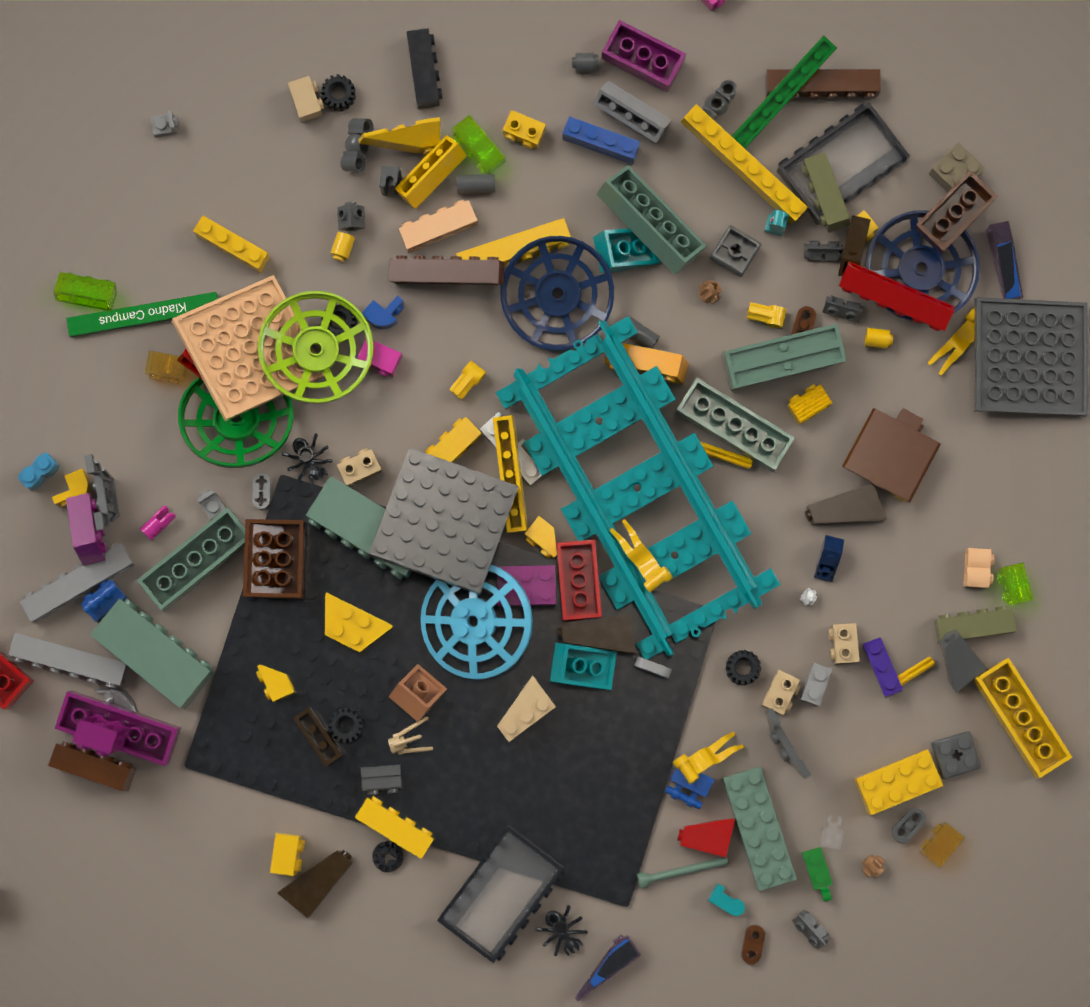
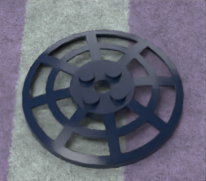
M910 211L892 218L881 227L871 241L866 256V268L871 270L872 254L879 241L887 249L882 260V270L874 272L888 278L900 276L901 281L906 286L929 295V290L939 286L946 292L937 299L944 301L950 295H953L961 300L955 306L954 315L970 300L979 281L980 259L972 237L966 230L960 235L970 250V257L960 259L956 248L951 244L948 250L953 260L944 262L934 247L921 245V235L914 229L918 223V218H923L929 211ZM910 219L911 231L899 235L892 242L883 235L895 224ZM912 237L913 247L906 252H903L896 246L904 239ZM892 252L900 258L897 269L888 270V259ZM918 264H924L926 266V272L919 273L916 269V266ZM973 264L972 281L965 294L956 288L961 277V266ZM955 268L954 279L950 285L942 279L945 269ZM887 307L886 309L888 312L897 316L898 318L904 319L909 322H915L912 320V317L910 316H900L896 314L893 309Z
M566 236L539 238L521 248L507 265L504 272V285H501L500 288L502 309L513 330L530 344L548 350L574 348V342L577 340L574 329L583 325L591 315L606 322L609 319L614 303L613 278L608 265L601 255L583 241ZM566 242L577 245L572 256L562 253L549 254L545 243ZM534 247H539L542 257L532 262L525 272L514 267L525 253ZM584 249L597 259L604 270V274L594 277L588 266L579 260ZM563 259L570 262L565 271L554 270L551 260ZM544 262L547 273L540 279L531 276L530 273ZM576 265L586 273L589 279L578 282L572 276ZM510 274L521 279L518 288L519 302L508 306L507 284ZM607 281L609 299L604 313L595 308L598 297L597 284ZM526 282L536 286L535 297L527 300L524 299ZM591 286L592 298L589 305L581 301L580 297L581 290ZM555 288L563 290V296L560 299L553 297L552 293ZM538 304L544 311L540 322L531 315L527 307ZM576 307L586 311L580 320L572 324L569 316L570 312ZM522 309L526 318L536 326L532 337L527 335L517 325L511 315L512 312ZM551 315L562 316L565 327L547 326ZM598 324L591 333L580 339V341L584 344L587 339L597 335L602 329ZM543 331L551 333L567 332L570 343L554 345L538 340Z

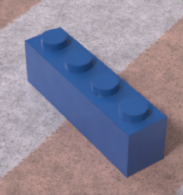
M570 116L562 135V139L632 165L640 146V141Z

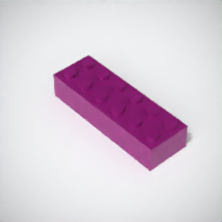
M73 690L66 692L54 729L74 735L79 719L95 716L129 727L123 749L121 750L122 752L163 766L170 763L181 727Z

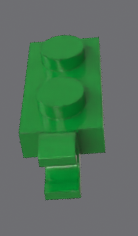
M821 847L802 852L813 890L820 889L823 901L832 900L828 886L833 883Z

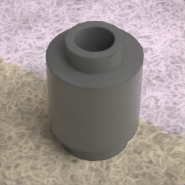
M593 52L575 53V57H572V69L576 68V72H592L594 69H599L598 54Z

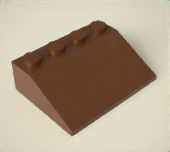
M246 519L243 597L304 600L306 522L304 520Z

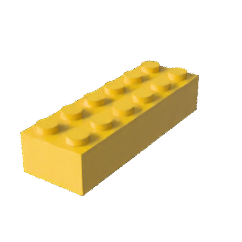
M1009 658L1001 660L973 679L978 690L1035 778H1041L1072 758L1070 752Z

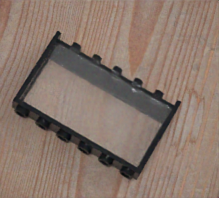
M870 102L866 105L860 104L854 109L855 113L850 116L848 114L839 120L840 123L835 127L833 125L829 126L824 131V135L814 137L808 142L810 145L805 148L800 147L793 153V157L790 159L786 157L778 164L777 173L780 174L792 192L808 207L806 210L816 225L821 223L820 216L822 214L820 210L817 211L815 208L814 193L810 194L808 188L809 179L808 177L805 178L802 172L804 159L826 152L846 205L901 166L910 157Z
M508 824L438 917L437 921L490 962L494 963L496 959L500 961L506 953L505 947L508 944L512 945L517 939V931L520 928L523 930L530 920L527 919L531 913L535 914L541 907L539 903L543 897L547 898L553 891V888H551L555 881L559 883L565 875L563 872L564 866Z

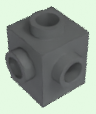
M345 202V205L337 207L338 230L354 232L365 228L364 206L356 205V202Z

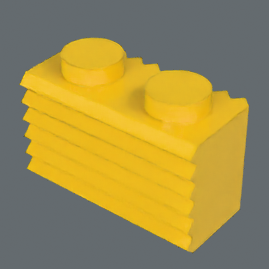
M813 384L805 389L806 393L802 396L797 394L789 399L790 403L787 405V408L798 425H801L833 404L821 384L818 386Z

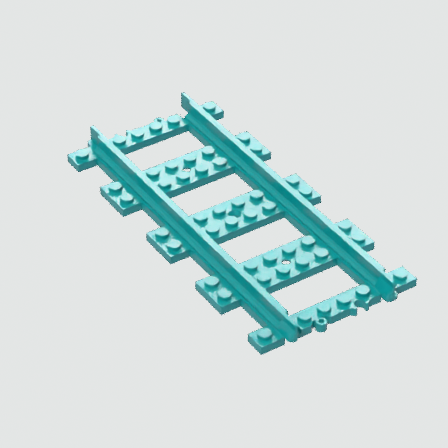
M629 316L610 327L606 321L599 320L598 323L606 335L604 341H602L599 334L587 339L585 346L582 341L576 340L574 342L576 351L568 350L554 359L548 358L550 365L546 369L538 364L537 369L526 374L523 369L516 368L513 374L516 381L495 393L505 410L520 401L523 402L540 432L523 442L539 472L544 476L559 467L577 498L574 502L561 508L577 540L584 541L597 534L615 567L598 576L614 606L618 610L634 601L652 632V635L636 643L643 658L648 660L662 651H665L668 656H672L674 652L666 639L668 636L672 635L675 643L687 638L690 631L692 636L698 637L701 634L698 626L705 628L721 618L727 619L725 614L727 609H733L734 613H737L738 609L747 603L753 609L762 605L760 596L781 584L772 568L754 577L735 543L750 536L752 533L733 500L718 509H715L697 477L714 467L695 433L679 442L676 440L659 410L676 400L657 366L640 375L622 342L638 334ZM605 353L623 385L557 423L539 390ZM598 417L603 419L600 425L595 422ZM643 419L661 452L594 490L576 457ZM636 484L641 486V490L638 492L634 490ZM680 486L695 511L698 520L647 549L660 567L665 566L670 571L673 578L710 557L719 554L737 587L674 623L669 624L653 593H650L644 586L645 578L626 555L618 540L610 532V529L613 528L618 532L614 523ZM674 551L678 553V558L676 559L671 557V553Z

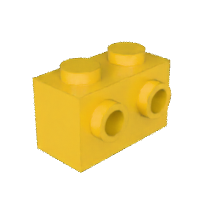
M511 110L502 132L505 139L511 142L516 140L528 149H538L546 130V124Z

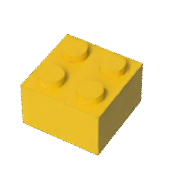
M275 834L270 873L295 876L301 871L303 860H300V852H304L305 840H302V835Z

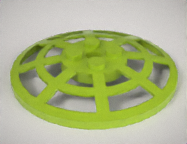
M325 291L301 292L281 301L265 318L258 337L259 361L269 382L285 396L310 404L328 403L341 399L351 393L366 377L373 357L372 333L363 314L345 298ZM306 299L329 300L326 311L311 310L301 312L297 302ZM336 303L348 309L358 319L360 324L350 329L342 319L333 314ZM290 305L295 316L284 324L280 332L270 329L269 326L277 314ZM323 317L320 326L309 327L305 318ZM332 320L344 330V333L335 337L328 330L330 321ZM298 322L302 331L298 333L296 338L285 335L288 329ZM362 331L365 332L368 346L366 361L355 359L356 344L354 336ZM265 336L276 339L275 352L278 362L267 366L264 356ZM347 339L350 344L349 357L339 354L338 344ZM282 342L293 346V356L283 360L281 353ZM313 345H319L321 352L314 354L310 351V348ZM336 361L346 364L343 371L336 377H333L329 368ZM297 363L303 368L304 372L301 379L294 376L287 367ZM352 366L362 368L363 370L357 380L342 392L337 382L347 375ZM282 370L290 380L298 384L295 394L283 388L273 378L271 373ZM312 372H323L327 380L320 383L308 382ZM330 386L334 393V396L321 399L302 397L306 387L325 388Z

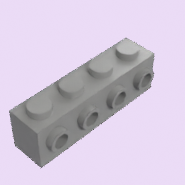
M607 81L599 90L593 102L595 106L655 143L663 137L672 121L610 81Z

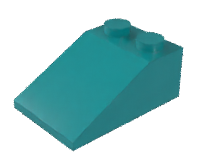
M630 228L604 230L593 237L595 249L604 259L611 273L660 263L659 258ZM599 264L600 273H604L602 266Z
M555 643L550 681L611 690L617 652Z

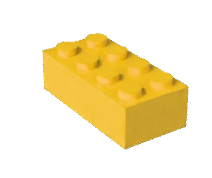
M928 749L853 779L868 815L876 814L943 786Z

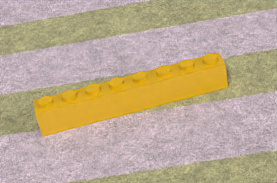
M697 104L680 121L775 210L788 213L787 221L790 224L795 222L808 208Z

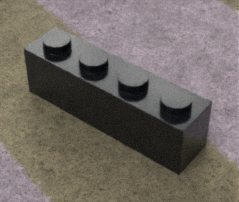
M429 28L406 31L417 108L440 106L439 100L443 98L441 88L437 89V82L440 81L439 70L434 68V64L437 63L436 52H432L431 47L435 45L434 35L429 33Z

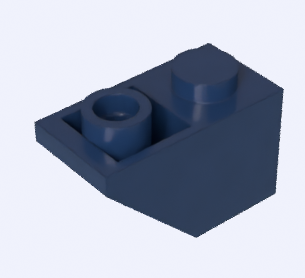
M825 535L814 578L833 582L843 553L844 539Z

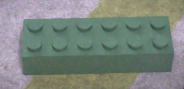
M629 165L606 180L597 192L598 197L674 275L693 262L707 246Z
M699 378L695 379L675 412L772 473L795 439L792 435Z
M227 507L137 580L158 608L165 612L245 547L244 525L231 509Z
M755 767L722 778L757 890L762 891L797 880L761 767Z

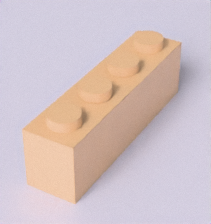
M460 200L454 203L453 207L448 209L443 207L438 209L437 213L433 215L426 214L419 217V220L416 222L408 221L402 224L399 232L407 252L410 253L477 226L478 221L469 200Z

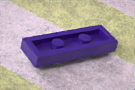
M881 637L864 643V651L884 698L903 692Z

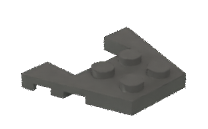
M91 454L84 456L87 473L94 475L95 479L93 481V489L97 493L96 508L99 512L94 513L96 530L98 531L106 529V526H109L110 522L116 520L120 513L114 478L105 468L101 469L99 461H93L94 456Z
M773 708L766 711V716L771 734H769L771 740L781 748L779 753L782 759L788 761L804 779L811 776V773L804 761L800 760L780 726L781 722Z

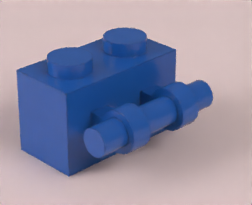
M112 579L110 581H103L98 586L100 589L95 593L90 592L83 598L84 602L81 603L84 611L87 614L89 613L97 623H100L119 598L122 600L129 599Z
M675 767L670 780L677 784L675 788L667 785L664 792L671 795L670 798L674 800L679 799L687 803L686 806L690 808L693 806L700 809L702 802L696 800L698 794L706 797L714 779L700 773L698 774L699 779L689 784L680 769ZM682 786L692 791L690 796L680 792Z

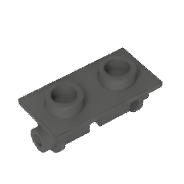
M809 241V243H804L805 248L808 249V251H804V258H808V260H821L822 253H825V260L839 261L843 255V252H839V250H844V247L838 241H828V244H820V241Z
M832 295L831 297H826L822 313L859 323L864 306L847 300L845 306L842 305L844 300L842 298Z
M802 910L799 916L792 919L796 929L808 938V942L813 947L820 949L830 941L829 933L821 925H818L816 928L813 927L817 920L809 911Z

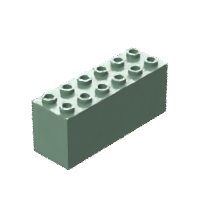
M838 323L721 353L730 390L847 361Z
M330 476L306 514L310 525L319 530L321 527L324 528V532L335 540L339 537L342 539L343 545L351 550L354 547L357 548V552L368 560L370 557L375 559L374 563L384 570L388 567L395 577L402 580L403 577L408 579L412 570L369 556L386 509Z
M119 598L91 632L90 636L181 709H186L215 674L212 671L213 666L205 660L201 659L199 661L197 653L188 647L183 648L181 640L173 635H167L168 630L161 624H154L152 622L154 619L146 612H139L137 610L139 607L134 602Z

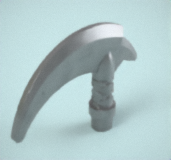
M112 687L97 689L98 693L104 694L105 702L115 703L120 707L136 712L132 698L119 687L117 689Z

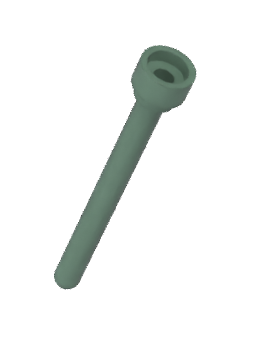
M722 857L651 875L644 872L636 874L640 889L647 888L648 885H651V882L727 865L729 859Z

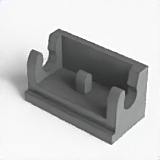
M381 166L379 187L382 195L387 196L388 187H396L400 180L402 181L401 167Z

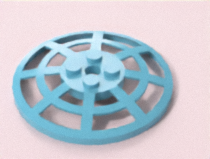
M490 565L489 571L501 576L508 583L498 590L493 585L484 582L482 588L494 594L488 601L477 598V594L469 592V598L460 601L454 592L461 588L456 586L449 588L445 582L436 579L427 592L422 605L421 631L429 652L443 668L463 678L485 679L507 671L524 654L532 634V609L524 589L511 574L494 565ZM439 586L444 595L438 603L435 616L426 615L429 599L436 587ZM512 589L516 591L522 603L524 619H513L511 607L505 598V595ZM448 599L454 606L451 616H441L443 606ZM499 601L504 608L506 618H497L493 606ZM471 616H475L478 619L475 627L470 625L469 619ZM426 623L435 624L437 636L443 645L438 653L434 651L428 639ZM441 624L451 625L454 635L448 641H446L442 633ZM496 626H506L504 636L500 643H498L492 637ZM512 627H524L521 643L514 655L511 656L504 647L511 636ZM459 640L468 644V655L459 653L453 649V646ZM486 642L493 649L484 655L477 656L476 644ZM449 652L458 659L468 661L470 673L454 669L442 659ZM497 654L506 661L502 666L492 671L478 673L477 662L488 660Z

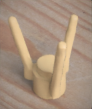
M426 716L399 733L393 734V738L388 739L391 752L393 754L398 752L401 755L404 753L432 751L433 747L404 749L407 747V743L420 739L422 736L417 735L407 739L402 736L427 721L428 717Z

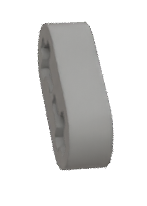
M258 473L253 478L252 501L259 510L267 509L271 502V479L265 473ZM261 477H263L264 480L267 481V483H264L263 490H260L261 486L259 483H257V481H259ZM260 493H263V498L267 500V502L263 503V506L256 502L260 499Z
M637 657L634 665L637 668L668 679L672 671L668 667L641 657Z

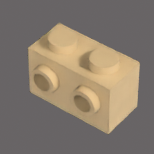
M310 76L288 82L301 123L323 116L321 110L324 109L321 98L317 99L315 92H318L315 81L311 82Z
M365 448L357 452L358 455L353 458L348 456L340 460V464L337 467L348 487L382 473L372 449L368 450Z
M856 623L832 625L831 629H828L829 641H832L833 649H830V659L834 660V664L860 662Z
M777 670L761 706L767 709L773 708L775 713L784 715L785 712L788 713L793 704L790 702L792 696H796L800 690L801 685L798 684L800 680L781 670Z

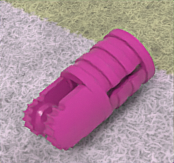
M165 505L140 528L151 541L176 517L174 513H168L169 509Z

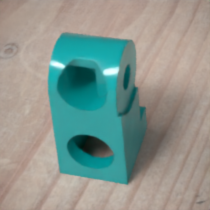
M773 210L772 214L768 215L764 232L782 236L789 214L781 210Z
M717 883L708 901L731 915H742L745 910L743 901L724 894L725 887Z

